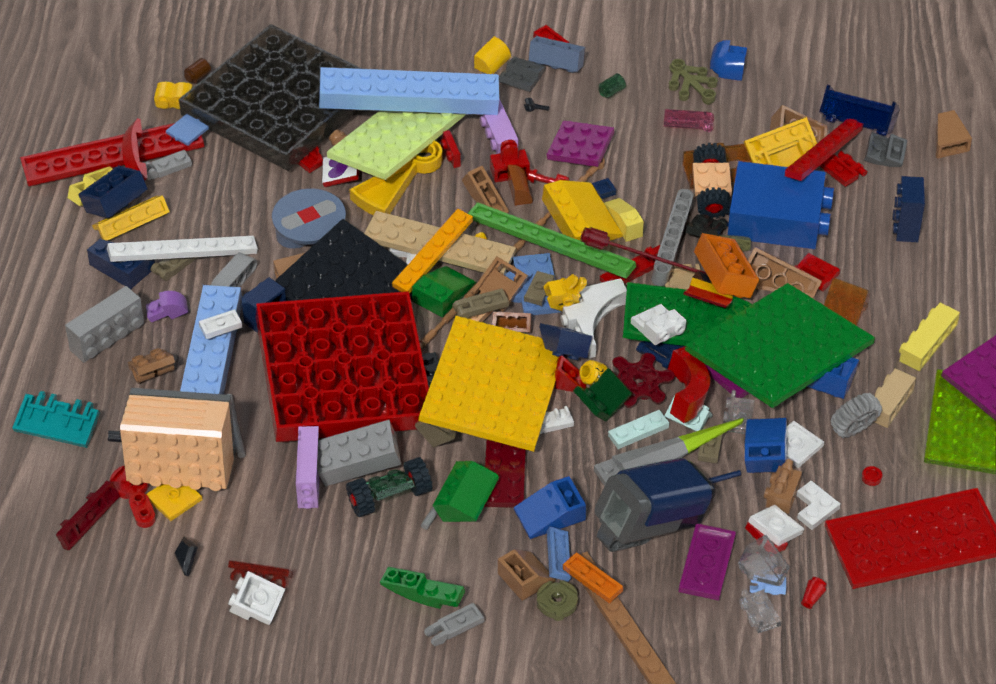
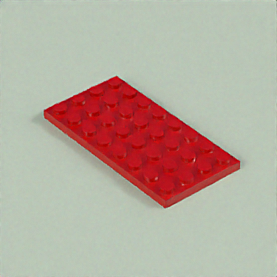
M978 488L826 520L824 525L852 589L996 557V524Z

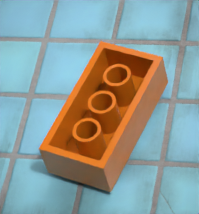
M702 233L694 253L716 291L722 295L729 294L738 298H751L759 278L736 240Z

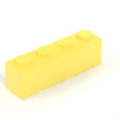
M939 303L936 308H932L926 320L923 319L918 329L911 333L909 340L901 345L899 361L920 371L958 325L960 312L942 303Z

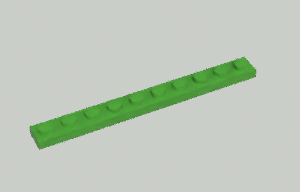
M477 202L468 212L469 215L473 216V221L623 278H627L636 268V262L603 249L599 250L586 246L580 240Z

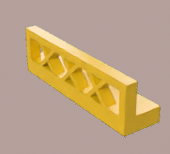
M163 195L154 196L115 214L111 218L93 224L92 227L94 230L99 231L103 240L108 241L170 211Z

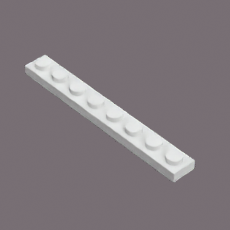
M254 236L107 244L110 262L236 255L239 252L243 254H257L258 249Z

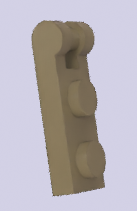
M198 257L163 259L161 262H156L152 265L151 272L156 275L159 274L161 279L167 281Z
M501 288L457 300L452 306L458 312L457 316L468 319L475 315L509 307V300Z

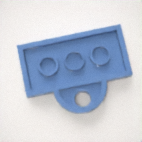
M550 253L513 257L514 267L527 274L528 279L512 302L521 303L523 313H531L532 315L560 313V310L550 308L547 300L549 296L546 297L542 306L524 301V296L537 271L554 275ZM512 272L505 274L506 277L514 281L515 274Z

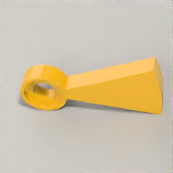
M434 140L419 152L431 153L430 156L421 157L417 154L386 180L374 176L349 189L350 200L373 216L376 211L390 214L417 173H431L440 168L443 161L441 145Z

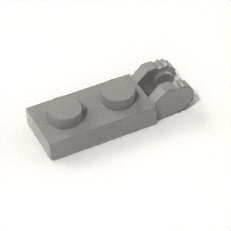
M182 150L152 162L147 161L145 162L147 180L161 178L188 168L192 165V160L186 151Z
M471 603L428 626L424 633L428 637L435 635L431 639V643L433 646H439V644H443L447 639L449 640L483 623L484 616L476 605Z

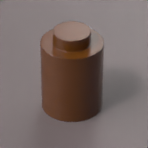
M200 58L184 70V77L188 82L195 84L211 72V66L207 60Z

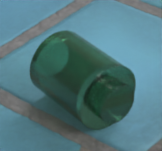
M616 73L599 84V93L605 98H610L625 89L626 82L620 74Z

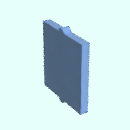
M186 114L167 129L166 134L175 138V141H180L188 146L206 132L209 126L200 122L199 119Z

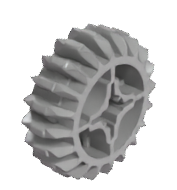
M871 393L858 395L846 401L833 414L830 420L833 430L842 438H847L851 435L855 436V434L860 433L877 420V417L881 414L882 406L877 397L875 398Z

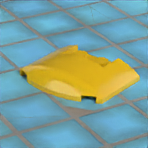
M807 117L743 141L752 163L789 167L817 144Z

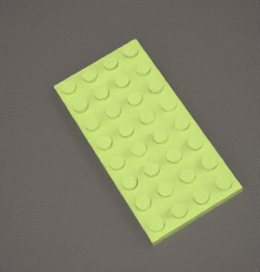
M378 111L328 150L327 158L386 180L441 136L443 131H447L467 114Z

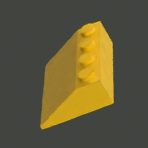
M559 180L544 185L542 201L562 234L580 240L583 229L585 227H592L607 232L608 237H610L609 241L623 237L621 230L592 183Z

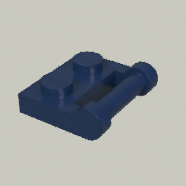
M643 341L638 344L636 351L640 354H653L655 360L668 370L673 350L685 346L666 343L654 345L652 342Z

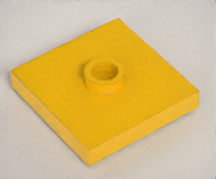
M161 484L147 493L150 502L170 521L203 500L202 496L196 490L190 488V486L173 488L170 485Z

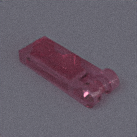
M665 109L664 127L703 129L706 132L713 130L714 114L711 112Z

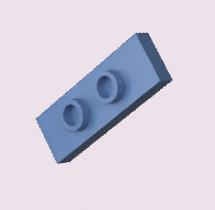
M549 527L547 530L549 577L568 582L571 575L563 570V564L570 558L568 531Z

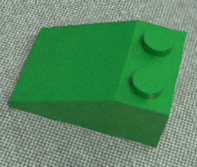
M444 266L423 275L412 286L413 302L443 318L453 308V303L462 299L476 284V281Z

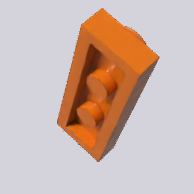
M577 552L563 564L564 571L608 603H611L623 592V586Z

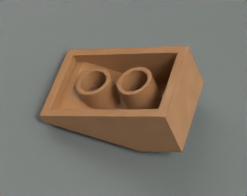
M782 105L771 117L770 131L807 116ZM807 117L818 143L827 136L828 126Z

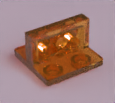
M833 278L824 306L857 325L862 311L867 310L869 303L865 301L869 290Z

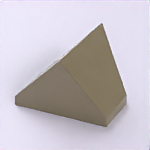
M420 421L415 423L416 429L433 448L455 439L457 433L454 430Z

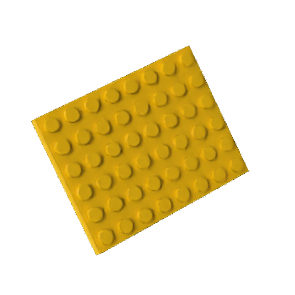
M455 316L420 412L419 421L534 452L556 381L555 369L559 357L552 355L553 351L545 349L543 339L540 337Z

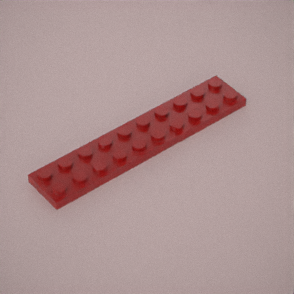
M175 123L142 130V135L137 139L139 160L144 161L171 155L182 150L189 151L204 147V141L202 136H199L188 146L180 141H175V138L166 134V130ZM124 134L20 157L27 185H37L91 173L106 167L113 168L118 165H124L122 156Z

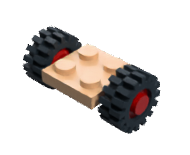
M710 142L708 145L701 144L702 147L697 146V149H694V163L692 165L694 194L698 196V213L706 214L712 219L716 217L717 219L720 215L724 217L730 211L732 188L729 163H726L725 148L720 144L717 146V143L711 145Z

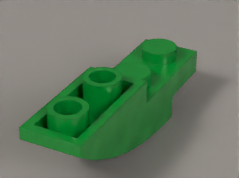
M388 567L380 580V584L390 591L409 600L441 609L442 605L458 607L465 594L464 586L426 579L424 573Z

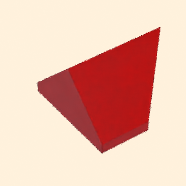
M559 356L555 369V389L573 392L578 385L585 389L586 384L580 379V370L565 357Z

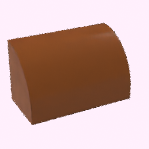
M508 165V183L514 205L531 204L533 201L525 171L519 166Z
M493 312L492 325L517 332H530L532 314Z

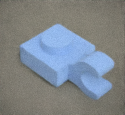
M765 575V578H761L759 576H751V583L758 584L757 586H750L751 593H759L765 589V593L772 595L786 594V577Z

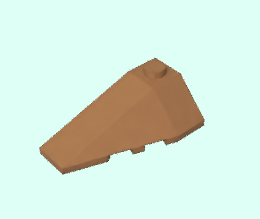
M757 246L754 247L748 259V262L759 278L755 289L774 292L789 283L811 298H814L822 282L818 278Z

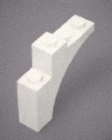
M621 278L586 286L580 292V303L563 307V315L560 316L562 325L568 329L592 336L588 359L596 357V342L593 334L598 323L610 311L625 305L626 287Z

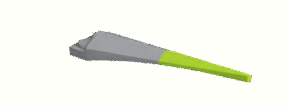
M744 418L614 455L612 459L594 465V472L605 486L610 476L616 475L623 469L681 458L708 441L742 424Z

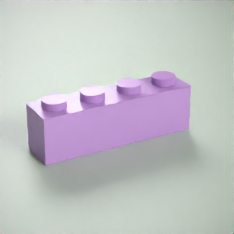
M500 99L498 115L476 114L480 116V124L482 127H485L486 138H490L491 149L495 150L496 154L500 153L501 143L505 140H514L518 147V138Z

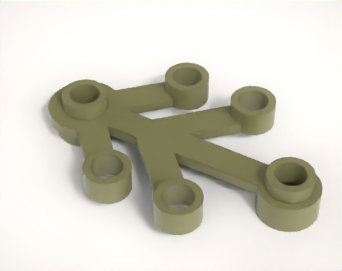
M674 59L670 63L669 69L673 75L669 81L668 88L671 91L678 90L679 76L681 75L684 78L682 89L679 91V99L681 101L689 99L690 85L702 96L701 99L705 104L710 105L715 101L716 92L713 89H705L700 84L707 83V86L710 88L717 87L718 79L716 77H706L708 72L706 67L687 66L682 59ZM688 72L697 73V75H691Z

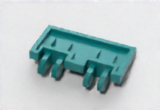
M39 392L35 404H33L35 397L25 394L12 427L15 432L80 447H88L100 415L99 410L93 409V402L87 403L81 415L79 413L82 407V400L76 399L70 412V403L57 401L56 394L52 393L46 406H43L46 392Z

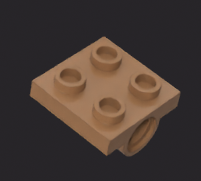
M161 348L151 350L150 354L146 356H135L132 358V361L127 362L137 383L154 378V371L157 376L175 370L173 355L164 349L161 350Z

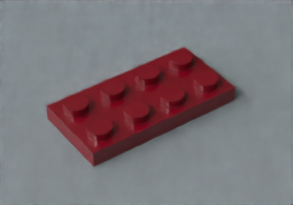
M486 440L485 468L498 474L499 479L484 507L514 508L524 501L525 449Z

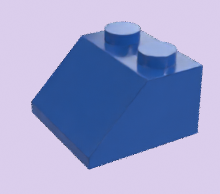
M855 358L848 359L830 372H826L824 376L807 387L844 399L850 389L859 360Z

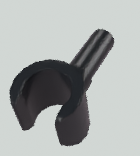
M532 98L525 99L526 104H524L527 112H532L534 109L549 111V106L534 104Z

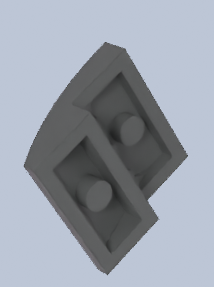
M513 57L507 62L506 70L499 75V82L530 92L541 78L545 66Z
M871 132L864 161L888 167H901L904 161L907 140L894 134L887 138Z

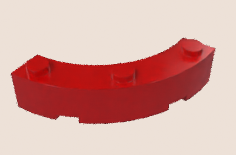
M685 347L673 350L668 370L674 372V376L680 382H684L685 389L675 394L670 414L681 422L686 423L695 418L698 412L703 409L710 386V375L705 364L685 351Z

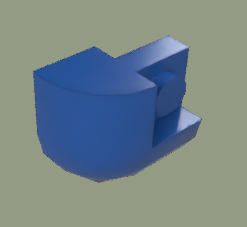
M731 40L718 42L712 50L710 69L717 73L720 78L742 81L747 47L730 45Z

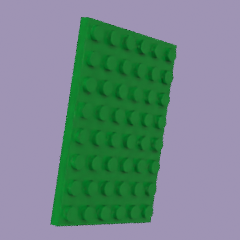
M787 283L686 344L685 351L771 408H774L824 376L826 372H830L833 368L838 367L872 345L875 337Z

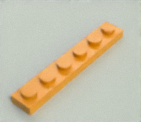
M457 209L392 282V287L401 292L409 291L410 294L412 286L432 269L473 222V216Z

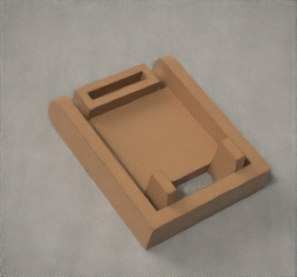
M496 256L471 293L476 295L480 291L479 294L502 288L510 305L527 281L528 275ZM502 267L515 274L514 281L499 272ZM508 307L501 308L500 312H505Z

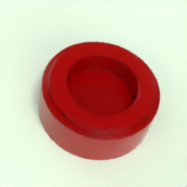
M868 466L863 470L862 481L866 485L876 486L881 483L882 471L879 468Z

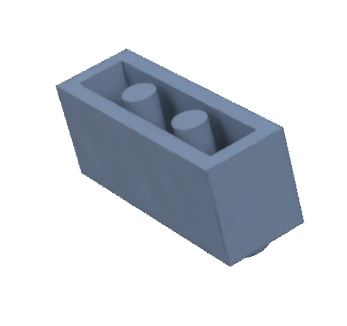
M536 36L530 41L529 61L540 65H549L554 69L563 68L568 72H578L583 67L585 47Z

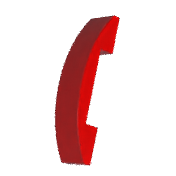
M137 118L124 134L122 156L125 167L139 170L145 181L148 179L146 163L139 160L137 139L142 135L141 119Z

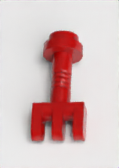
M530 169L527 180H530V183H534L536 180L549 184L559 180L569 181V178L557 174L555 179L538 174L537 169Z

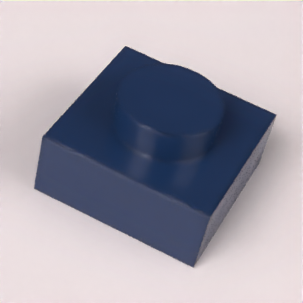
M609 178L592 183L601 199L616 195V188Z

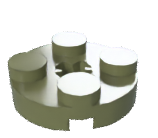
M559 580V583L548 581L537 592V608L544 615L556 621H561L564 617L570 616L578 606L577 591L572 584L566 581ZM561 597L562 599L560 602H555L552 598Z

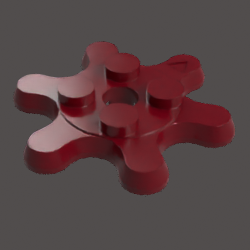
M644 353L637 363H630L621 356L615 357L612 361L614 368L619 371L617 377L632 392V395L624 402V406L627 408H632L638 399H650L655 404H662L665 400V394L658 386L671 383L674 379V372L671 370L659 371L654 369L655 356L651 353ZM641 379L643 382L637 385L635 380Z

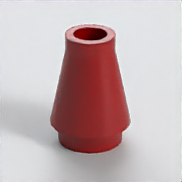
M812 577L811 580H808L801 601L804 607L812 609L813 605L826 592L827 584L825 581L818 577Z

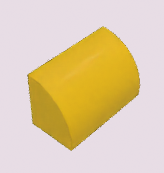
M494 36L474 55V68L485 74H494L511 58L509 48L502 40Z

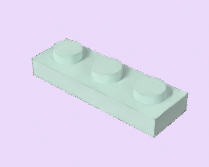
M657 410L608 431V437L617 449H620L669 428V422L662 412Z

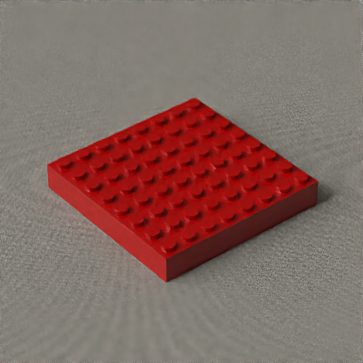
M409 291L256 304V323L276 442L298 440V427L319 426L318 438H328L386 420H390L394 431L417 430L415 423L419 422V415L429 386Z

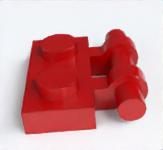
M840 151L837 156L833 154L820 165L824 171L845 187L859 178V174L864 177L868 172L860 162H855L851 155L845 154L843 151Z

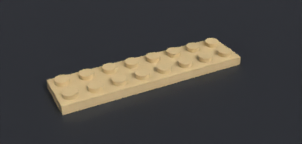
M376 211L364 234L381 246L417 255L440 227ZM462 233L439 261L485 273L496 256L511 264L516 253V247ZM502 267L499 272L505 275L507 269Z

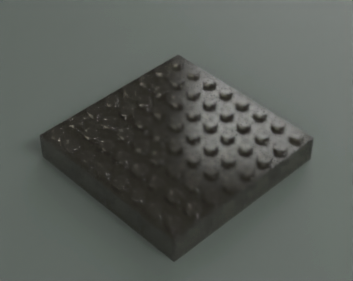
M270 24L178 99L181 116L188 114L195 119H199L200 122L209 126L208 130L289 171L358 111L354 109L319 108L321 67L362 68Z

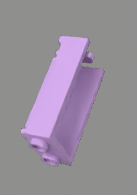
M319 426L298 427L296 470L298 508H318L319 474L317 457Z

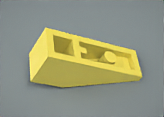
M621 198L604 203L621 230L626 242L643 237L644 221L634 207Z

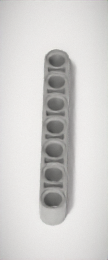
M680 189L677 193L657 255L673 262L694 197L693 192L688 189ZM656 260L651 277L652 283L657 286H664L668 282L673 265Z

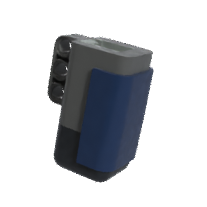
M684 458L670 459L623 469L616 475L608 478L595 506V515L600 519L601 523L597 538L610 552L646 544L652 537L694 528L696 524L702 523L715 497L716 489L692 462Z

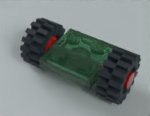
M417 457L404 462V473L401 470H391L385 476L370 478L368 482L363 478L348 482L346 484L347 496L356 516L362 517L375 512L373 497L378 501L411 489L415 496L432 491L431 476L423 459Z

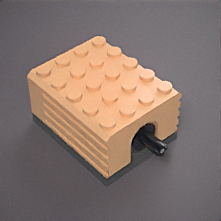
M131 388L123 420L121 421L120 431H108V441L122 442L126 480L133 485L150 483L155 487L167 484L173 488L190 486L194 490L201 487L210 488L213 491L227 489L236 453L231 395Z

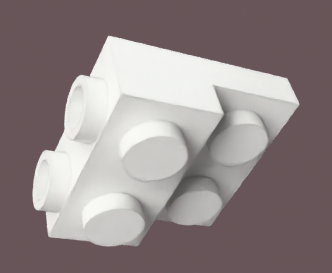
M659 304L633 316L631 324L654 345H657L685 331L686 319L675 309L668 311L662 304Z
M248 571L244 578H239L235 586L238 592L237 594L233 593L228 602V605H231L229 612L246 620L252 617L270 625L285 588Z

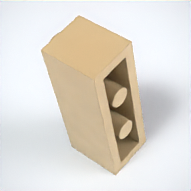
M896 368L891 375L888 374L886 376L884 385L882 387L879 386L875 393V398L877 397L882 406L881 414L874 421L875 423L886 428L889 427L914 391L916 377Z

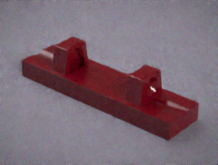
M106 480L95 493L90 492L86 496L88 501L70 520L65 519L60 524L62 528L55 535L63 549L70 550L120 497L113 482Z

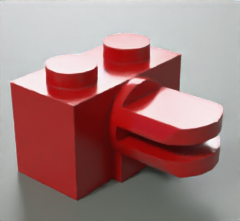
M514 140L503 141L500 146V153L490 155V170L495 183L508 181V165L521 167L525 171L526 177H528L530 163L525 149L518 150L517 143Z

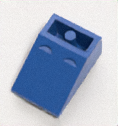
M787 418L747 419L745 435V465L747 473L776 472L778 466L784 464L787 459Z
M570 476L550 482L514 507V511L529 539L547 534L549 527L561 529L586 520V504Z

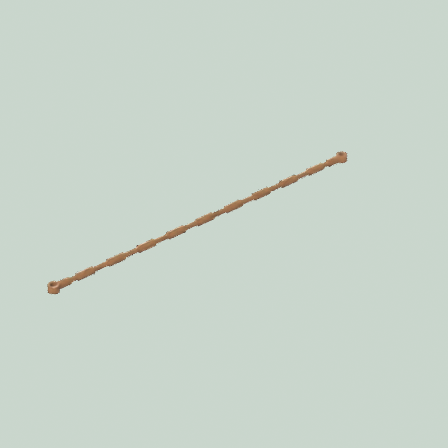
M602 158L598 167L591 166L586 171V174L581 176L577 182H586L587 178L592 176L598 169H603L605 167V159ZM550 212L543 218H540L535 224L543 226L551 216ZM518 240L513 245V247H516V253L525 245L526 240ZM475 285L464 295V298L475 296L471 293ZM454 308L442 318V321L434 329H431L419 341L421 348L425 347L437 335V332L458 313Z

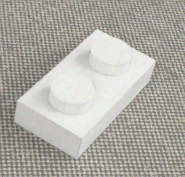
M234 309L199 321V327L205 338L209 339L242 328V322Z

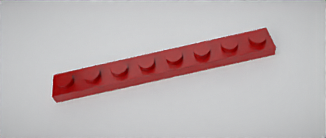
M855 119L845 120L786 168L785 176L802 181L860 133L863 129V123H859Z

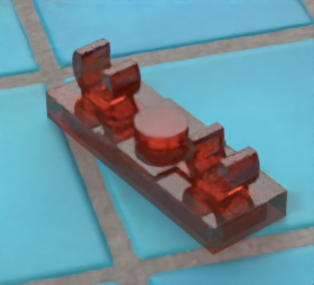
M229 560L228 568L234 570L230 574L232 581H235L237 574L240 573L242 578H244L245 572L249 571L264 579L266 576H273L270 582L275 584L277 580H281V587L286 589L287 580L285 578L292 579L293 571L289 569Z

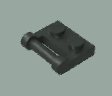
M697 214L687 225L686 233L701 237L702 233L720 236V232L727 228L728 221L725 218L716 220L709 218L706 214Z

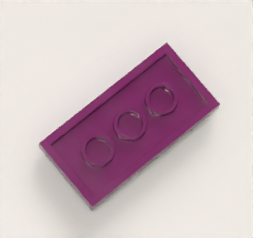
M696 524L678 592L719 601L736 531Z

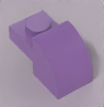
M176 291L160 292V299L146 304L147 317L151 323L166 316H169L172 320L188 313L186 298Z

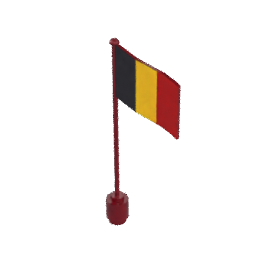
M585 227L583 229L580 242H583L586 246L602 250L604 247L607 248L608 245L695 272L696 274L692 277L689 288L683 295L727 308L732 302L733 295L718 293L704 271L609 241L608 233L592 227Z

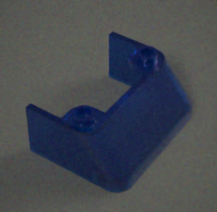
M827 85L819 112L825 117V121L835 123V121L844 122L847 119H855L857 122L863 123V128L875 130L876 134L887 136L893 130L900 108L894 101L891 106L834 91L831 85Z

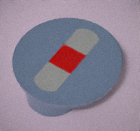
M301 189L291 192L282 197L272 211V221L276 230L277 241L282 246L292 249L315 244L339 221L345 220L346 216L345 207L341 200L332 193L320 189Z

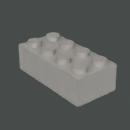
M125 286L67 323L65 327L70 351L85 363L118 340L124 338L130 332L138 329L144 324L140 297Z
M390 420L318 440L317 469L325 486L401 465L396 433Z

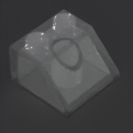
M767 535L747 545L738 562L740 570L750 580L775 586L782 585L790 568Z

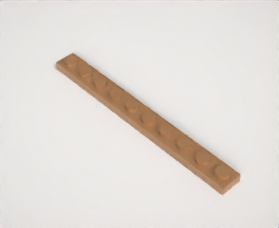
M588 552L580 554L597 567ZM583 585L648 684H676L619 598L616 597L611 603H608Z

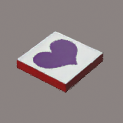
M327 157L323 158L322 184L324 187L359 179L358 169Z

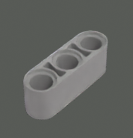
M241 252L237 253L214 278L211 286L241 287L255 271L257 260Z

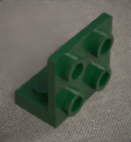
M609 368L604 371L598 381L592 384L590 388L586 387L584 389L578 385L573 390L596 417L606 422L632 395V392Z

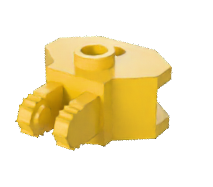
M571 274L568 278L562 277L560 280L547 282L543 287L546 296H549L547 300L550 308L563 311L564 306L580 303V292L587 285V280L584 277L578 279L576 275Z

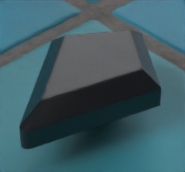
M184 536L174 555L183 574L189 576L198 546Z

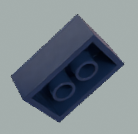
M118 165L78 195L86 213L111 218L121 208L127 207L132 200L142 196V193L148 190L139 170Z
M901 176L900 184L897 183L896 195L898 197L895 196L894 208L896 210L893 209L892 220L895 221L893 223V234H896V241L918 243L925 206L924 177Z

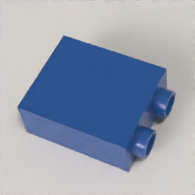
M738 161L729 214L728 235L750 237L752 242L816 249L817 235L828 236L831 214L821 213V209L831 210L834 188L824 187L826 172L814 170L802 181L785 176V169L788 167Z

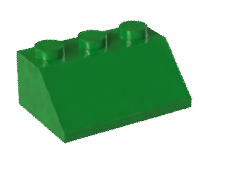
M456 461L432 506L443 522H475L499 476L474 461Z

